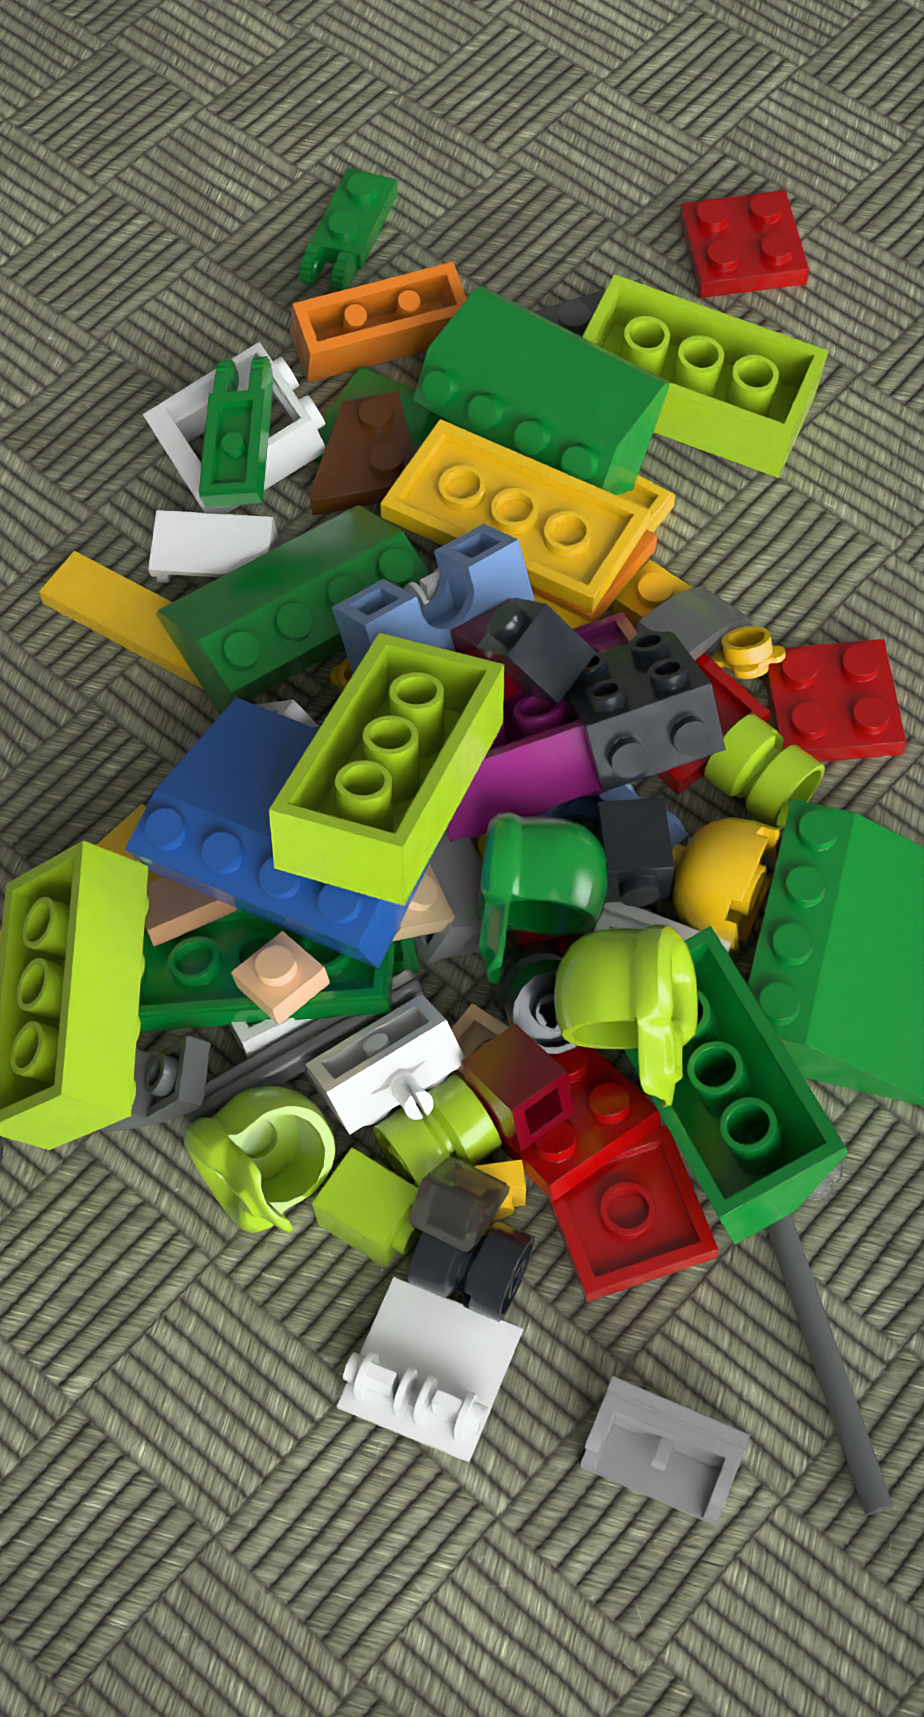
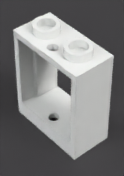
M258 342L232 358L239 375L238 391L248 390L250 365L252 364L251 360H253V357L268 356L273 370L272 394L292 423L268 438L264 490L325 452L326 446L318 429L326 424L308 395L298 399L292 391L299 387V384L283 357L281 356L272 361L261 343ZM215 369L150 409L143 416L204 513L227 514L240 505L206 508L201 501L198 493L201 462L188 444L189 441L205 432L209 393H213Z

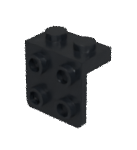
M645 632L635 636L628 644L602 653L596 652L564 696L582 725L595 779L602 792L726 750L712 684L673 632Z

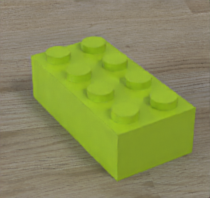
M616 274L613 275L582 336L590 342L670 382L653 431L654 433L777 478L782 473L816 395L829 350Z
M379 632L269 808L274 869L405 906L503 724L504 664Z
M83 840L6 884L0 938L1 1137L51 1150L131 1116L132 1104L136 1095V1083L134 1080L136 1041L141 1027L138 1010L140 981L145 967V958L142 953L145 917L149 908V897L147 895L149 866Z

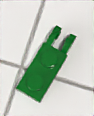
M351 168L346 169L299 266V279L301 283L313 286L326 262L334 263L331 271V290L338 292L349 289V284H351L357 270H362L397 198V179Z
M268 356L253 357V360H251L252 364L250 365L248 390L238 391L239 375L233 359L218 360V363H216L213 393H209L198 492L206 508L263 503L273 392V370Z

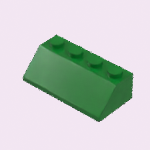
M481 286L475 288L428 347L413 402L466 431L614 495H620L634 488L670 382Z
M357 505L159 609L156 615L214 707L221 715L236 697L249 701L345 648L332 610L333 606L382 579L402 589L411 582H415L420 586V580L430 575V572L402 530L362 506Z
M712 926L685 940L694 963L697 981L698 1022L695 1035L682 1048V1078L675 1084L673 1102L670 1106L662 1107V1099L653 1095L650 1096L719 1220L736 1245L795 1212L846 1156L848 1150ZM638 1047L624 1049L640 1077Z

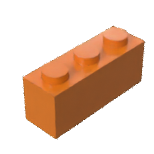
M449 262L293 303L290 335L307 383L358 370L360 366L366 368L427 351L431 343L467 298L454 262Z

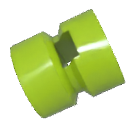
M750 714L738 721L724 736L726 750L711 755L705 768L704 777L727 796H736L738 798L747 796L745 808L764 824L781 830L786 824L791 799L809 802L824 776L825 767L797 745H791L782 749L783 736L755 714Z
M450 1074L441 1084L426 1090L433 1098L434 1103L428 1115H426L421 1107L418 1108L423 1117L422 1119L410 1118L405 1113L403 1107L373 1125L375 1138L393 1170L399 1177L421 1190L422 1201L453 1180V1167L459 1164L464 1167L475 1166L501 1148L498 1131L487 1111L468 1085L456 1074Z

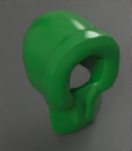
M498 812L489 820L477 901V918L482 922L478 955L485 962L486 976L491 983L499 984L506 932L508 930L566 936L586 933L594 928L602 911L607 892V859L603 847L595 835L583 825L563 818L521 817L512 812Z

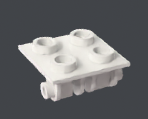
M393 1277L360 1354L353 1352L346 1365L343 1380H346L347 1384L337 1404V1408L469 1463L520 1340L523 1328L503 1320L497 1322L463 1307V1304L448 1298H442Z

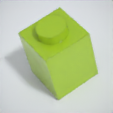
M351 1147L312 1202L317 1223L320 1227L384 1268L388 1266L397 1251L405 1255L413 1248L426 1225V1219L422 1217L424 1209L421 1190Z

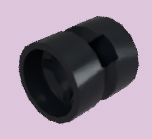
M526 943L512 948L503 956L499 984L490 982L493 1003L510 1026L516 1023L548 1054H559L571 1050L577 1045L566 1041L562 1037L556 1021L554 1005L556 971L563 955L557 949L544 943Z
M446 1198L441 1199L429 1217L416 1246L409 1268L408 1282L442 1298L448 1297L455 1291L462 1294L463 1307L500 1322L508 1312L521 1285L533 1252L535 1236L500 1221L486 1228L482 1226L479 1212Z

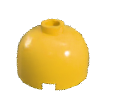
M736 817L718 819L697 830L687 846L676 844L672 850L675 866L672 883H674L672 903L680 921L684 925L699 931L712 926L718 938L731 942L730 951L737 953L740 950L739 940L746 942L751 935L770 887L772 878L766 877L767 868L763 865L765 856L777 860L780 846V832L778 828Z

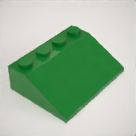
M791 799L748 987L804 1078L924 1106V847L855 812Z

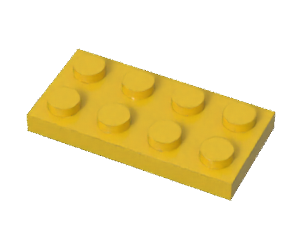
M441 419L380 503L381 517L443 546L482 524L519 539L530 585L592 613L649 526L650 510Z

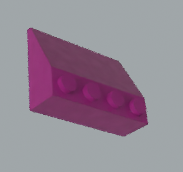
M624 612L573 629L590 647L600 653L628 644L635 636L639 635ZM520 690L503 701V724L445 830L450 842L463 837H477L486 834L489 820L498 812H512L521 817L538 816L548 812L555 805L575 798L604 793L595 779L582 725L565 697L558 704L526 695Z

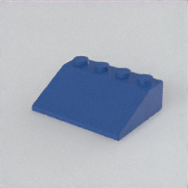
M236 697L155 789L125 850L142 864L149 866L148 868L153 873L379 969L438 845L405 906L274 869L269 808L319 729Z

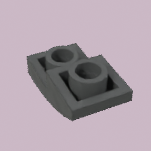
M699 586L687 589L653 609L638 621L636 631L638 634L649 631L673 632L692 658L696 660L705 651L712 656L715 652L722 649L723 636L731 630L748 626L750 617L705 587Z
M185 1036L156 1055L136 1049L134 1067L136 1095L132 1104L131 1116L101 1128L99 1131H119L154 1125L178 1118L202 1107L211 1043L191 1036Z

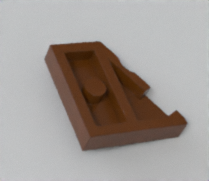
M399 392L342 402L309 493L312 515L350 509L357 505L366 506L381 503L414 456V451Z

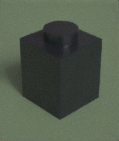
M516 597L495 612L488 623V633L476 647L490 661L504 664V674L526 695L558 704L596 654V651L546 603Z
M650 798L598 802L594 835L603 847L607 859V892L604 903L621 902L627 906H644L658 899L668 898L675 866L665 799Z

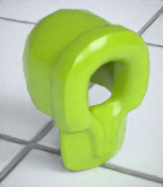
M654 924L645 929H605L583 935L570 945L561 958L556 971L554 1005L556 1021L562 1037L572 1044L589 1048L629 1049L638 1047L639 1074L644 1092L662 1099V1107L670 1106L673 1102L675 1084L682 1078V1048L695 1035L698 1022L697 981L694 963L687 944L673 928L660 924Z
M260 1086L246 1089L236 1094L212 1118L202 1117L194 1120L185 1129L184 1146L191 1160L221 1207L239 1228L254 1234L271 1228L274 1225L288 1233L293 1231L290 1221L282 1215L283 1212L312 1195L326 1180L332 1168L336 1150L334 1133L318 1106L303 1094L280 1086Z

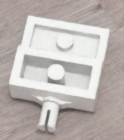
M420 994L306 1063L305 1065L308 1070L304 1073L347 1132L351 1134L363 1126L381 1121L389 1114L392 1108L399 1104L412 1119L423 1118L416 1103L428 1115L433 1108L434 1102L433 1098L425 1090L441 1084L448 1077L449 1073L462 1066L461 1061L465 1059V1056L447 1020L423 994Z

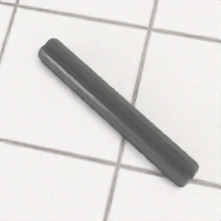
M403 969L393 975L391 1012L420 994H423L425 997L420 982L409 969ZM387 1014L319 1018L313 1020L207 1080L203 1106L186 1114L188 1119L192 1123L194 1120L202 1117L212 1118L236 1094L246 1089L260 1086H280L307 1071L306 1063Z

